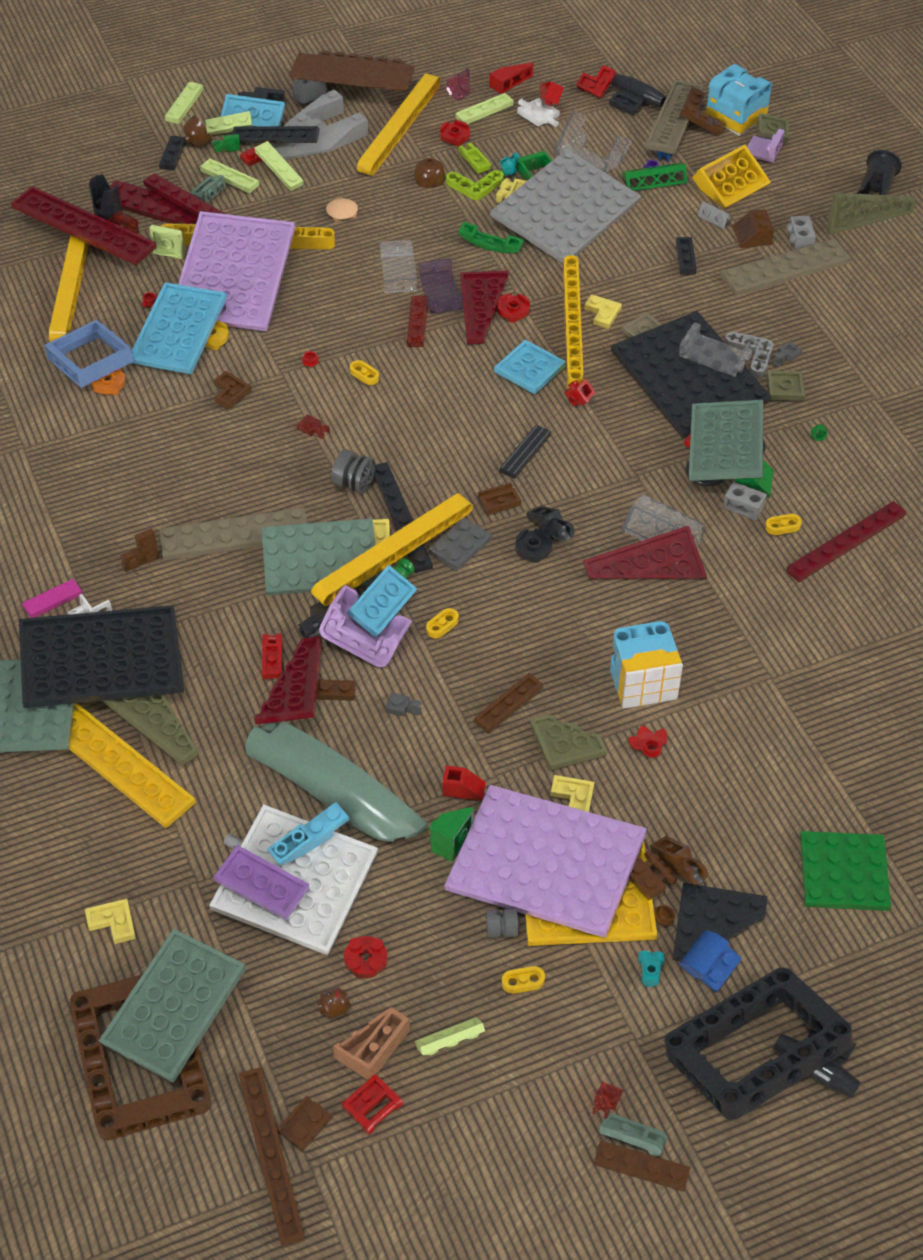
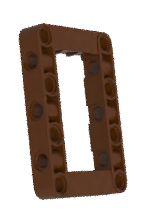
M143 974L77 991L70 998V1007L94 1122L99 1136L107 1141L204 1114L211 1106L198 1047H196L190 1056L193 1059L187 1061L180 1072L184 1088L116 1107L110 1074L105 1060L104 1047L99 1042L101 1034L97 1017H99V1014L109 1011H119ZM92 1042L95 1043V1044L92 1045V1046H87L89 1043H92ZM98 1082H104L100 1086H95ZM197 1097H203L201 1101H194ZM106 1123H113L110 1127H103Z

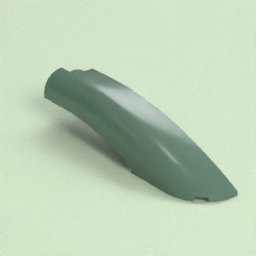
M284 721L281 724L277 722L266 723L261 728L255 726L251 730L246 741V753L248 756L287 777L325 806L330 807L337 802L349 817L346 823L378 840L394 841L395 838H411L428 827L427 822L381 783L344 756L305 732Z

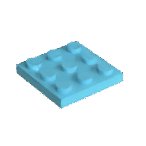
M524 340L494 367V372L536 394L566 367V361Z

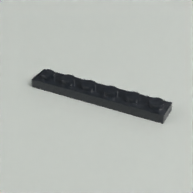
M234 126L232 135L238 134L240 143H265L267 141L269 143H317L320 129L318 126Z

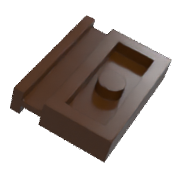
M512 483L478 492V499L481 500L487 515L521 505V499L515 488L512 487Z
M306 1095L277 1128V1133L281 1134L288 1142L303 1152L330 1122L332 1114L315 1101L313 1102Z

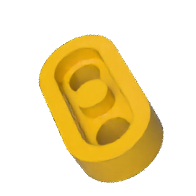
M361 360L353 361L350 364V374L367 385L378 383L379 372Z
M796 514L770 517L766 521L765 530L771 535L797 532L801 528L802 519Z
M452 608L442 610L427 622V635L431 638H440L458 624V612Z
M537 966L509 970L502 976V988L511 994L537 990L545 983V973ZM535 978L538 981L532 982L531 979ZM514 982L516 985H510L509 983Z

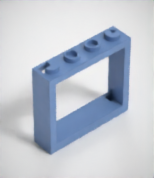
M98 320L44 345L48 360L80 388L134 362L132 356L134 352L131 350L130 345L124 343L121 338H118L113 331L107 329ZM97 338H100L116 352L83 369H80L64 355Z

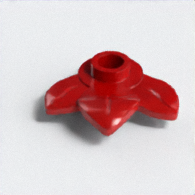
M643 725L640 726L637 736L628 738L632 748L642 751L649 758L658 757L661 754L662 747L668 740L667 732L664 728L653 733Z

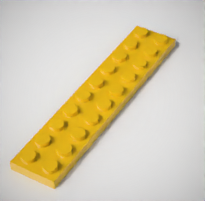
M73 703L74 710L69 749L147 814L167 828L196 804V800L192 795L79 704Z

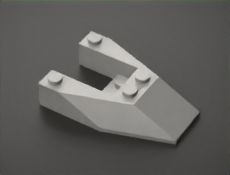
M336 90L321 95L284 125L318 126L320 131L317 143L270 144L284 160L330 152L368 136V120L359 112L326 126L322 121L344 112L343 97Z

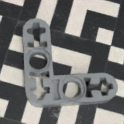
M737 332L727 333L725 343L729 348L755 353L750 372L755 378L763 377L773 352V342L768 339ZM746 342H750V343H752L753 345H747V344H745V343H746ZM758 357H764L765 360H760Z

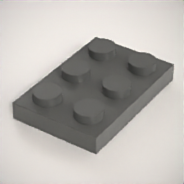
M463 518L429 548V554L457 572L492 540V534L468 519Z

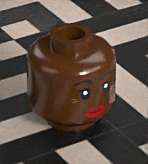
M340 987L322 991L320 993V1001H317L320 1014L325 1013L328 1019L346 1014L348 1007L351 1006L346 990H342Z

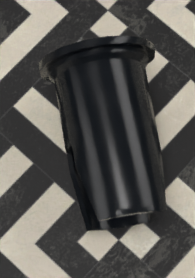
M881 149L875 150L866 159L868 168L857 194H869L871 190L879 192V195H887L894 176L898 175L902 168L901 160L893 152Z
M103 174L92 177L89 180V189L94 214L127 229L129 221L127 216L123 214L118 182L111 189Z

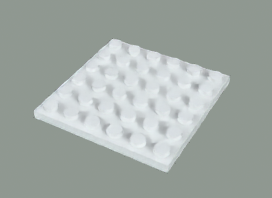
M263 804L241 847L310 884L309 890L287 921L223 885H220L211 901L210 910L329 955L378 853V848L334 831L333 837L312 851L293 861L279 865L267 848L299 824L304 826L308 821Z

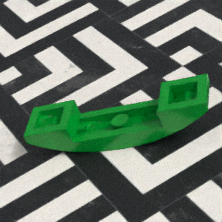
M463 222L458 231V234L468 242L480 248L499 253L519 252L524 242V239L511 235L504 239L480 232L477 225Z

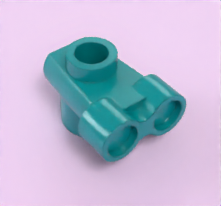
M515 152L511 157L506 156L499 162L505 176L513 175L517 171L516 165L517 158L520 157L519 153Z
M639 951L638 963L641 964L642 983L647 987L657 986L659 984L661 966L664 965V953L660 951Z

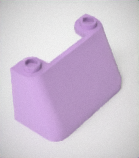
M344 585L329 606L319 628L320 634L326 640L377 667H385L394 655L412 621L404 616L396 615L375 638L346 614L359 597L355 590Z

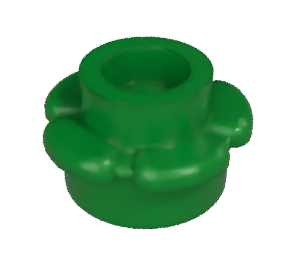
M818 424L811 429V437L813 439L822 441L827 437V428L823 424Z

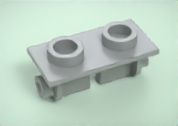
M704 201L702 202L698 213L700 218L722 229L725 228L726 223L729 224L732 218L728 213Z

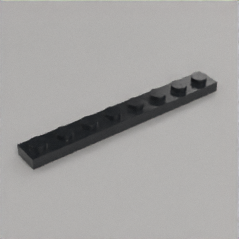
M388 462L376 464L374 480L394 526L399 531L413 522V518ZM424 544L407 554L414 566L415 573L433 569V563Z

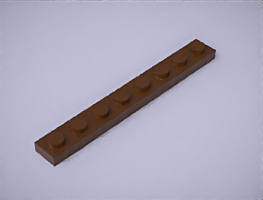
M261 1067L239 1073V1078L281 1247L304 1241L305 1238Z

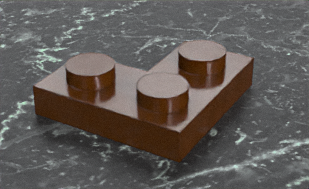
M228 371L214 379L215 385L223 390L215 396V402L226 409L231 408L252 391L249 384Z
M152 528L134 535L137 548L120 555L122 568L125 572L159 558L155 532Z

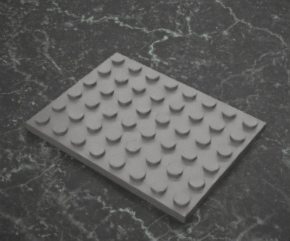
M566 149L493 208L490 216L564 264L566 256L578 255L640 201L641 195L569 149Z

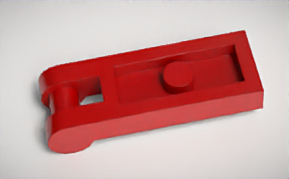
M276 633V635L263 634L262 679L278 678L282 673V633Z

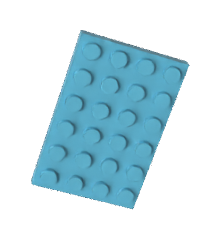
M165 282L132 349L134 352L132 354L134 359L132 364L192 374L224 306L227 294L225 292Z

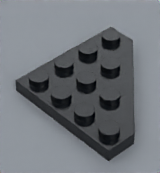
M683 882L672 960L681 961L703 931H712L729 940L748 930V927L754 923H759L765 919L768 896Z

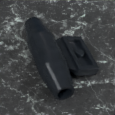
M616 73L611 85L620 91H617L609 99V105L634 116L642 108L643 103L662 107L667 97L649 84L633 77Z
M811 1029L807 1037L810 1038L811 1036L815 1035L816 1032ZM781 1033L772 1049L779 1055H782L786 1052V1049L800 1041ZM853 1042L852 1047L848 1051L812 1072L808 1077L826 1088L852 1098L861 1082L841 1065L846 1063L856 1043Z

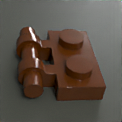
M647 850L644 856L648 860L644 862L640 857L636 859L629 880L647 900H651L665 891L666 885L663 882L667 880L673 885L676 883L677 878L673 875L674 872L670 867H666L661 862L658 854ZM655 867L660 874L656 875L651 869Z

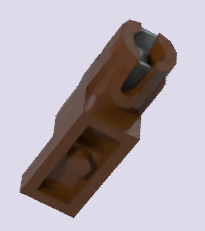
M664 836L650 845L651 851L654 854L664 858L666 867H670L674 874L685 881L697 885L707 878V868L701 861L693 858L689 846L668 836Z

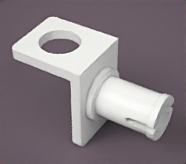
M80 594L81 605L66 613L68 615L99 612L104 607H107L106 611H112L110 601L107 600L92 608L84 596Z

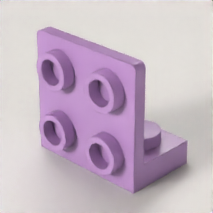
M778 129L777 133L773 134L772 140L753 136L747 148L754 158L773 163L782 147L785 130Z

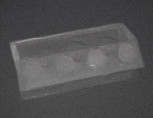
M641 494L632 504L621 530L643 541L689 525L697 547L703 540L705 524L647 495Z

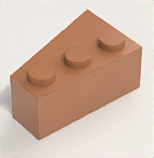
M390 1007L368 1022L367 1026L358 1032L355 1031L350 1034L351 1036L345 1041L335 1044L333 1046L334 1059L369 1080L379 1072L410 1032L409 1018Z

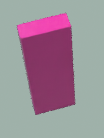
M71 579L23 602L22 605L30 618H35L79 597L82 594V590L74 579Z

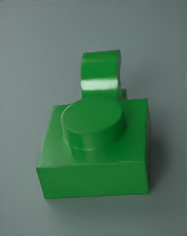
M239 135L223 136V140L213 141L214 151L216 153L221 152L223 149H225V152L239 151Z

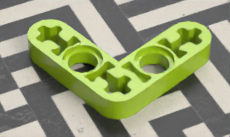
M500 170L490 172L477 183L457 172H449L446 175V184L473 200L482 199L504 181V173Z

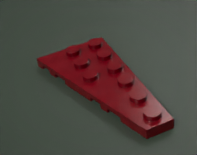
M509 270L460 272L467 344H484L497 309L498 300L502 296L509 277Z
M689 525L583 560L589 579H707Z
M321 636L302 638L293 652L292 660L287 662L285 665L286 670L279 675L270 690V697L267 702H263L261 712L254 717L255 724L315 718L322 648Z

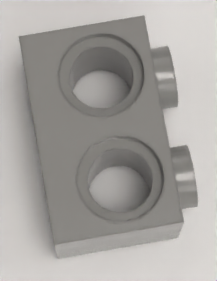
M810 216L790 217V222L787 223V233H790V243H793L794 250L813 245L816 235Z
M733 482L725 495L723 509L757 521L765 507L767 494Z

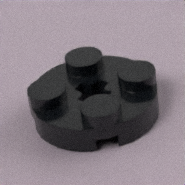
M534 528V531L523 530L516 537L515 551L522 558L533 563H539L541 559L546 558L552 551L551 537L546 531Z

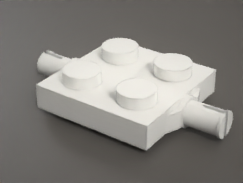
M522 98L518 101V104L521 106L517 108V113L536 126L547 123L554 127L558 126L559 122L555 118L559 117L560 111L553 106L545 105L544 101L540 98L531 102H526Z

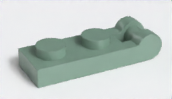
M607 1112L599 1131L601 1134L646 1149L652 1156L656 1157L661 1155L663 1146L668 1139L667 1134L663 1131Z

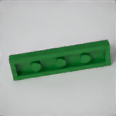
M675 163L622 171V178H625L626 186L633 191L687 183L686 164ZM682 171L683 180H676L673 176L676 172ZM665 173L669 178L666 182L662 183L658 179ZM647 176L654 178L650 185L643 182ZM630 178L639 180L636 187H630Z

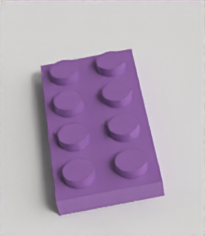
M239 845L235 847L214 875L215 882L286 921L310 887V884Z

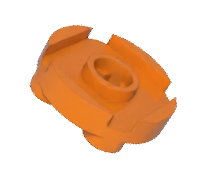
M118 369L92 382L93 391L101 394H119L126 383L125 374L121 369Z

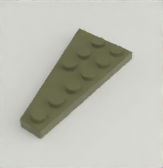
M834 193L826 231L831 235L913 213L916 199L913 196Z
M164 695L102 700L182 766L198 755L197 748L189 735L185 733L180 720L174 715V711Z

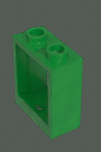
M546 151L517 158V172L523 180L528 181L533 177L529 171L545 167L553 160Z

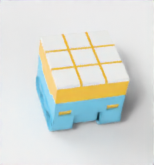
M733 64L710 81L706 113L724 123V128L741 136L758 124L757 118L759 113L767 115L772 83L761 77L756 79L747 74L746 69Z
M658 621L622 627L615 630L613 636L615 654L611 657L610 672L622 709L676 700L678 698L683 664L669 625Z

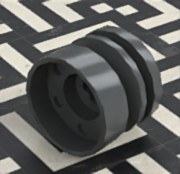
M343 449L338 454L333 465L332 483L342 488L349 486L351 491H356L360 494L365 493L374 476L375 459L366 457L363 454L358 456L354 451Z

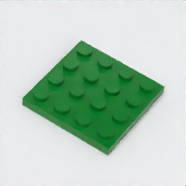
M815 831L800 832L804 907L890 911L891 899L884 835Z

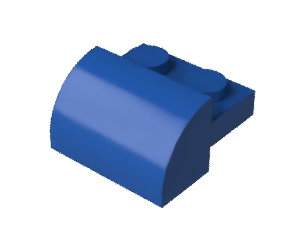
M703 931L679 965L694 979L699 978L713 992H717L742 958L728 946L729 942L712 931Z

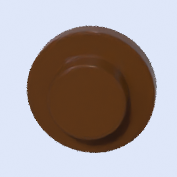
M667 905L658 906L654 911L656 921L659 924L669 926L673 923L675 913L671 907Z

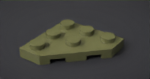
M549 714L530 719V726L550 771L607 755V749L601 736L594 732L590 734L583 731L579 726L569 722L565 724Z

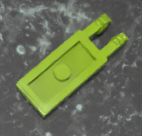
M467 143V150L462 145L458 147L460 155L464 157L478 174L491 169V163L472 143Z

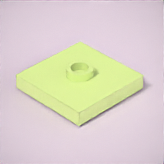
M151 225L149 228L151 241L156 242L157 245L153 254L184 260L185 249L182 231Z

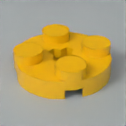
M216 321L211 332L214 335L209 336L205 347L211 350H218L220 346L227 342L229 332L225 323Z

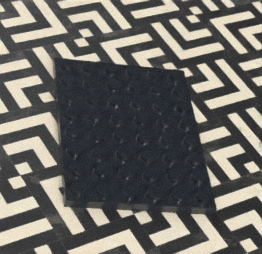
M698 311L611 345L613 354L682 439L691 434L692 404L763 400L764 405L771 402L769 393Z
M174 605L19 619L23 708L184 693Z

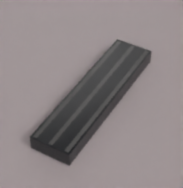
M535 425L502 464L500 472L515 479L549 439L551 431Z

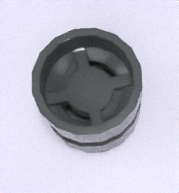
M504 909L503 913H500L499 910H486L487 938H500L501 934H504L505 937H518L517 909Z

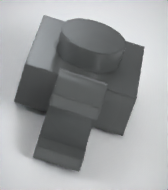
M789 341L778 348V352L774 355L776 360L772 364L780 367L785 360L791 362L801 355L802 349Z
M391 692L385 706V712L404 716L406 712L419 715L421 712V707H419L421 701H410L409 696Z

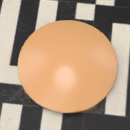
M335 199L328 203L326 207L327 214L335 222L357 216L358 206L350 199Z

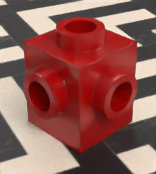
M587 378L580 381H572L568 385L569 388L564 392L573 406L585 405L596 393Z

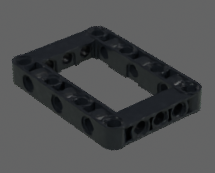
M782 967L768 973L672 1030L665 1036L664 1043L668 1060L700 1091L723 1117L735 1120L848 1051L853 1045L851 1024L795 975L792 970ZM782 1002L816 1032L810 1038L806 1037L786 1049L784 1054L774 1060L770 1059L750 1071L748 1076L738 1082L729 1083L720 1074V1070L718 1068L715 1069L707 1061L706 1056L699 1053Z

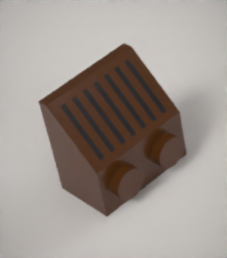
M766 209L749 211L733 225L740 248L772 245L774 228Z

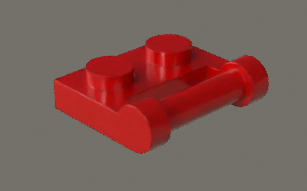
M376 1074L342 1102V1108L368 1135L393 1110L403 1106L401 1098ZM385 1098L390 1100L372 1118L368 1120L365 1117Z

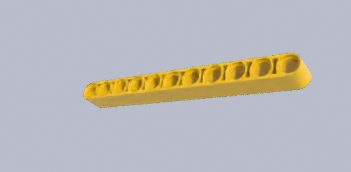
M427 73L424 74L359 159L357 164L358 172L370 176L376 173L436 93L441 83L440 77Z
M196 224L161 225V227L182 231L184 246H190ZM295 227L290 249H332L335 247V232L331 228Z
M71 235L49 328L50 342L71 331L89 248L88 243Z
M574 255L566 256L563 264L567 388H569L568 385L572 381L583 380L579 261Z
M460 493L453 495L317 582L312 587L311 594L324 606L330 605L344 585L352 589L358 587L384 570L388 565L398 561L467 516L471 512L473 504Z

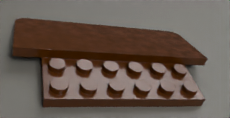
M322 50L317 55L298 53L289 76L294 79L402 91L408 88L415 66L405 65V61H401L400 58L392 60L387 59V57L374 58L371 55L358 56L356 53L347 55L343 52L330 53L328 50Z

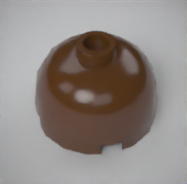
M191 116L185 122L183 131L186 136H184V139L189 145L192 143L194 146L202 147L213 140L210 133L206 134V127L196 116Z
M426 158L418 162L414 171L416 183L424 188H432V185H437V187L442 185L445 181V170L442 163L434 158Z

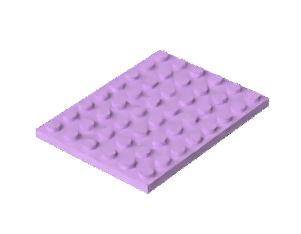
M200 211L178 285L225 292L227 299L218 316V321L225 323L228 327L268 331L295 230V222Z
M490 785L444 887L446 891L507 909H517V912L606 938L646 836L647 829Z

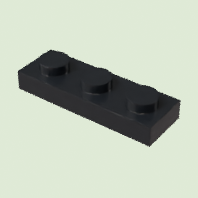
M170 136L159 163L160 169L175 171L186 144L184 137Z
M676 237L675 243L680 274H696L697 268L692 237Z

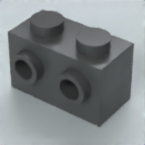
M302 79L293 81V99L300 101L301 104L315 101L321 95L326 94V82Z

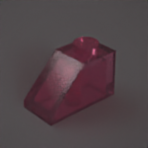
M469 69L447 79V93L458 101L470 95Z

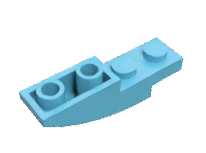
M335 802L304 826L299 824L267 848V850L279 865L293 861L333 837V832L346 823L349 817L338 803Z

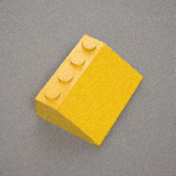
M746 145L700 168L692 177L699 189L724 209L771 183Z

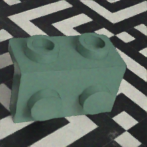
M219 175L217 178L209 176L193 189L190 194L208 203L225 188L224 176Z

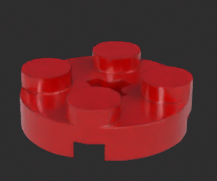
M454 120V123L450 124L448 121L440 127V140L443 142L454 144V146H461L463 142L470 138L469 126L463 121Z
M508 293L499 298L497 312L501 317L508 319L509 322L515 323L530 314V301L522 294L517 293V296H512V293Z
M371 936L352 938L344 951L345 966L352 972V975L358 978L368 979L377 976V973L381 970L383 971L387 965V950L383 945V941L380 938ZM368 954L372 957H369L367 961H363V957L360 956Z

